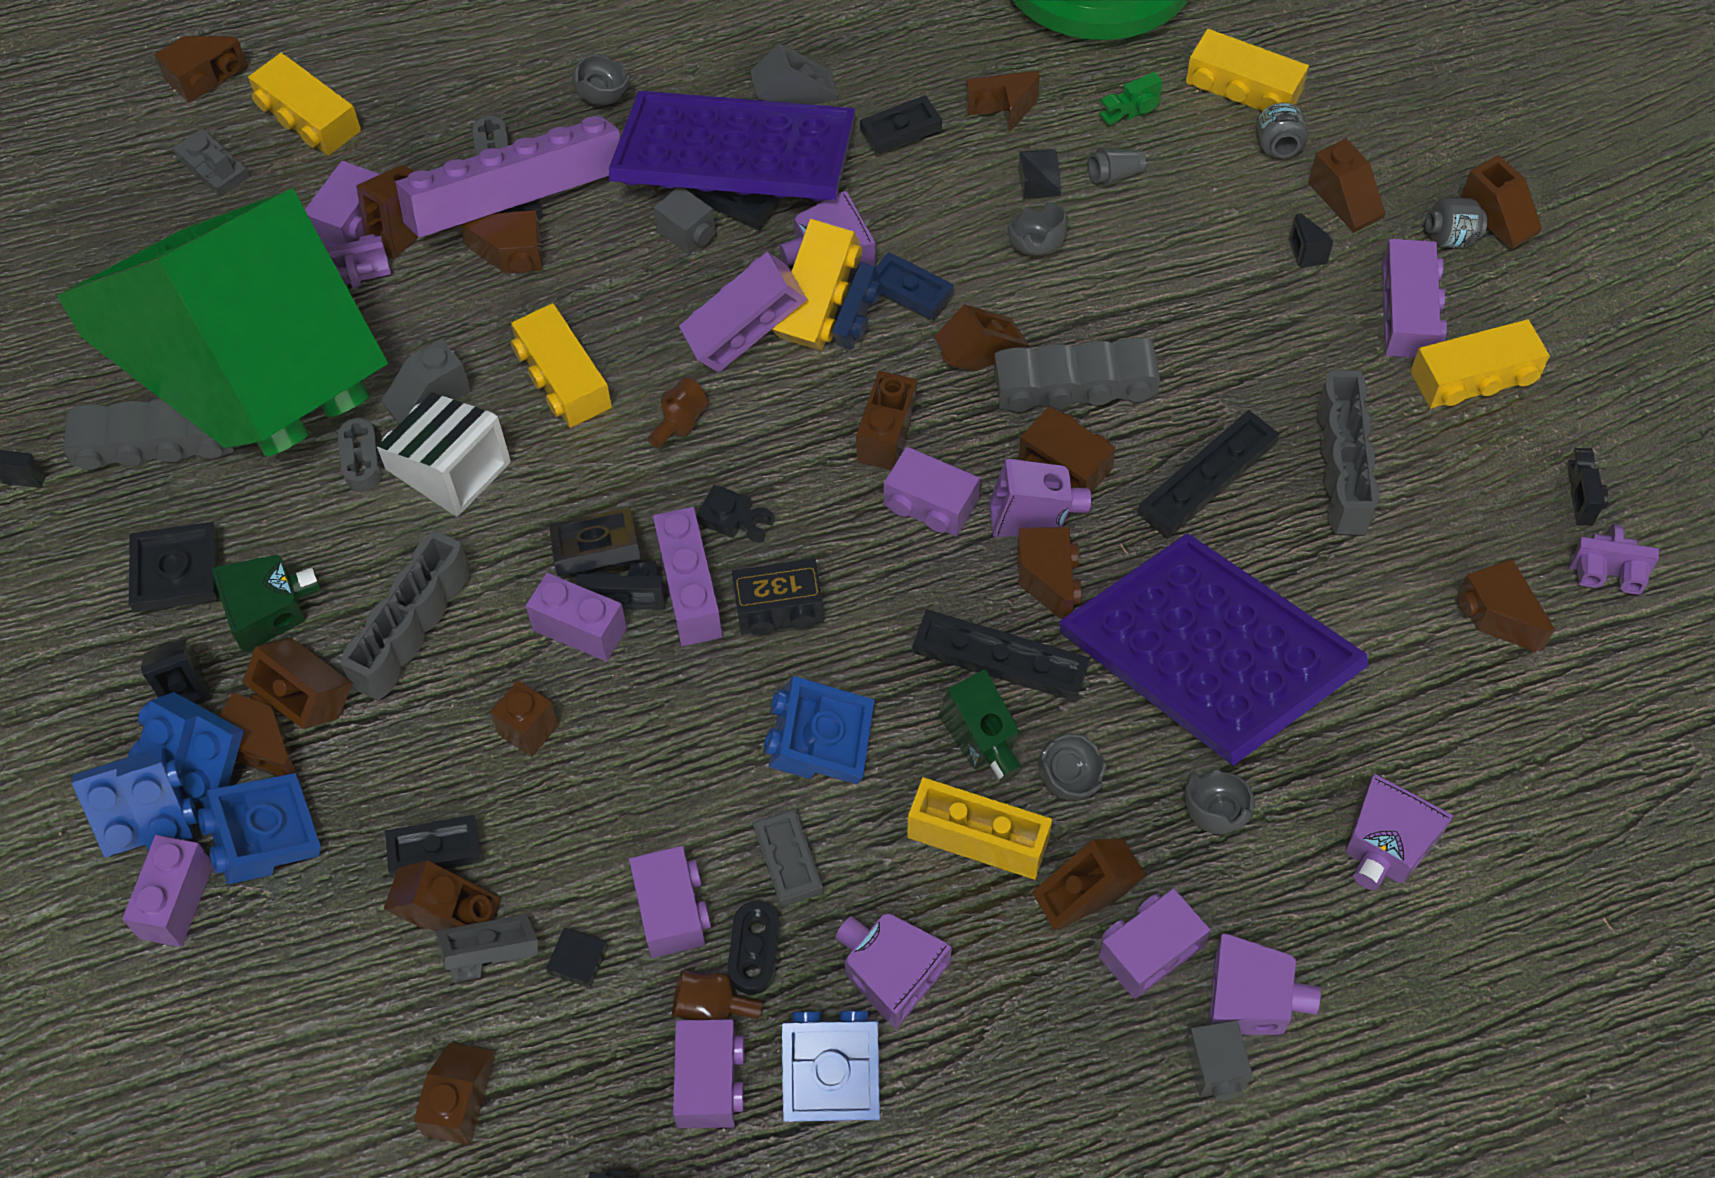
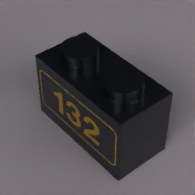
M815 558L731 570L741 635L750 633L753 635H765L777 629L790 627L806 629L814 624L824 623L823 599Z

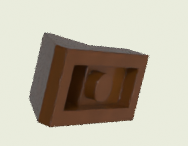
M1039 71L966 79L965 107L967 115L1003 111L1008 131H1012L1038 102Z

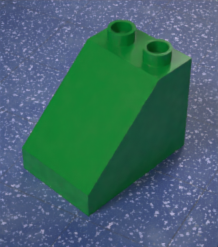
M293 188L187 226L56 295L81 338L222 447L229 448L257 442L265 457L280 453L305 439L309 432L301 417L321 406L327 418H331L349 411L366 401L370 394L362 380L388 364Z

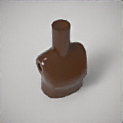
M684 377L674 388L662 394L661 409L664 419L648 437V441L654 447L661 448L672 434L677 437L689 435L694 429L699 415L708 408L706 395L695 380Z
M684 969L681 970L673 1000V1018L684 1020H727L730 1014L759 1019L762 1001L733 995L731 980L727 975L720 973L697 974Z

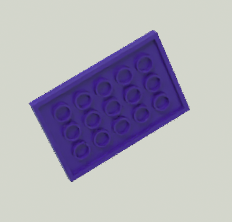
M639 90L609 166V181L623 182L627 185H660L663 188H696L705 192L720 190L731 191L741 195L755 193L773 195L777 198H787L790 196L810 198L814 201L836 200L855 123V108Z
M1188 533L1059 621L1061 633L1233 766L1368 667L1367 653Z

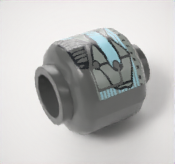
M1283 102L1273 104L1265 108L1257 119L1256 130L1260 146L1265 154L1278 159L1289 158L1299 153L1305 147L1308 140V129L1302 112L1295 105Z
M1445 197L1439 199L1433 209L1427 213L1425 219L1426 231L1430 233L1432 240L1437 242L1439 247H1472L1478 239L1482 238L1487 227L1485 211L1472 198Z

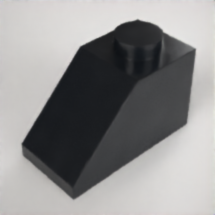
M187 638L178 641H168L156 649L144 652L141 670L157 697L175 692L195 704L211 700L199 657Z

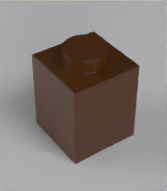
M519 680L514 683L490 711L498 735L530 757L538 751L559 726L552 702Z

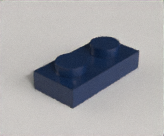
M890 252L885 255L876 267L880 282H882V295L932 320L953 295L954 284Z
M860 262L832 331L838 346L852 350L856 339L861 340L866 332L868 325L866 314L870 305H875L878 302L882 291V282H880L876 267Z

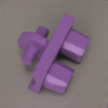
M374 234L361 236L358 241L324 244L344 283H351L353 288L361 287L362 280L391 274L381 236L376 237Z
M1612 524L1607 535L1593 534L1592 538H1580L1575 553L1571 554L1569 558V569L1577 570L1580 586L1597 588L1603 586L1607 575L1620 577V589L1623 592L1639 595L1647 586L1650 573L1659 560V548L1637 545V540L1623 538V526Z

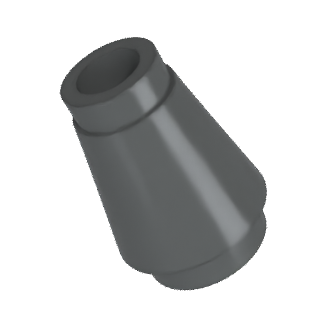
M1098 148L1095 153H1091L1088 157V173L1094 183L1100 182L1102 185H1108L1138 172H1143L1146 168V157L1141 149Z

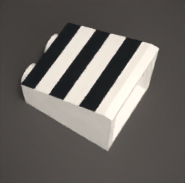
M431 393L422 403L414 406L409 415L394 430L388 432L377 446L387 471L456 517L511 463L498 416L492 412L435 393Z

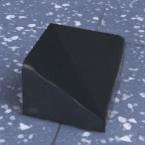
M1056 149L1020 152L1018 172L1023 198L1061 195Z
M1302 213L1296 214L1289 242L1298 266L1305 268L1327 264L1333 246L1332 237Z

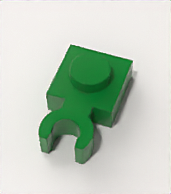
M1154 71L1125 84L1123 93L1118 95L1109 94L1101 99V103L1107 110L1100 112L1099 116L1107 125H1112L1123 116L1130 120L1141 114L1151 112L1154 108L1159 107L1163 80Z

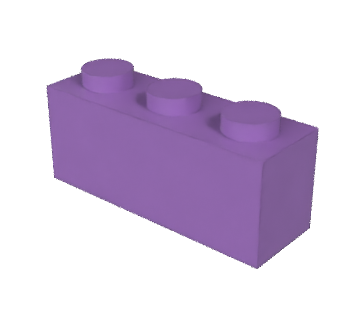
M1389 239L1382 260L1385 356L1415 358L1419 348L1445 341L1447 322L1440 319V312L1443 311L1445 303V290L1439 288V281H1441L1443 274V258H1437V242L1403 239Z
M767 251L760 258L755 259L733 281L724 285L720 292L702 307L696 309L679 327L697 360L713 370L721 372L803 304L807 297L788 265Z
M694 507L653 515L681 647L723 638L719 611Z

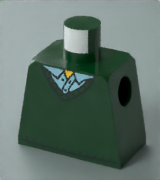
M270 555L211 569L231 632L243 653L249 652L255 646L262 645L301 624L305 618L298 599L321 591L313 567L289 575L279 555Z
M984 669L948 688L938 716L970 765L974 769H978L989 763L999 781L1006 780L1019 772L1022 766L1012 751L1020 734L1019 729L987 671Z

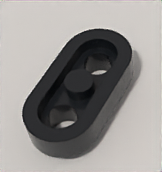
M763 901L745 903L737 910L733 919L728 973L734 988L748 995L764 992L770 987L775 977L780 923L776 910L770 904ZM754 924L765 926V930L760 934H753L749 931L750 927ZM750 967H756L760 970V974L755 978H747L744 972Z

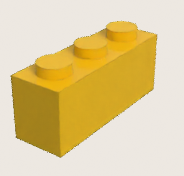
M1207 28L1190 56L1186 83L1263 111L1273 104L1282 102L1295 105L1303 92L1309 65Z
M282 52L248 76L253 89L251 96L255 104L262 111L266 112L268 110L274 114L286 129L290 130L292 128L299 133L304 142L311 148L316 146L329 156L361 132L354 106Z
M810 218L791 271L807 300L772 328V331L780 339L819 351H823L826 342H831L834 337L832 331L837 321L834 319L839 305L843 306L850 289V284L847 282L852 268L856 269L862 256L863 248L860 246L861 242L854 231Z
M554 303L511 322L515 339L510 340L511 347L520 362L526 360L529 364L528 373L536 388L544 387L548 394L545 396L546 401L555 417L562 415L569 428H572L612 408L607 383Z
M1527 319L1421 347L1417 351L1410 372L1431 409L1442 405L1454 406L1465 399L1479 395L1491 396L1502 389L1517 385L1528 386L1540 379L1550 355L1530 320Z
M922 777L908 814L907 838L1036 880L1049 843L1053 819Z

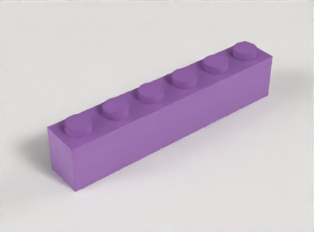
M588 117L583 119L582 123L570 127L553 128L548 131V134L535 138L518 139L513 145L500 149H485L478 156L465 160H450L444 166L430 171H415L409 174L407 178L395 181L403 222L420 238L609 176V166L620 140L619 129L603 117Z

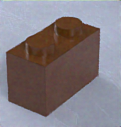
M1049 406L1020 437L1018 460L1065 466L1069 470L1071 488H1089L1092 493L1112 471L1116 447L1112 446L1102 435L1093 434L1079 425L1069 414L1060 413Z
M293 638L255 646L242 681L243 684L302 729L339 719L353 684Z

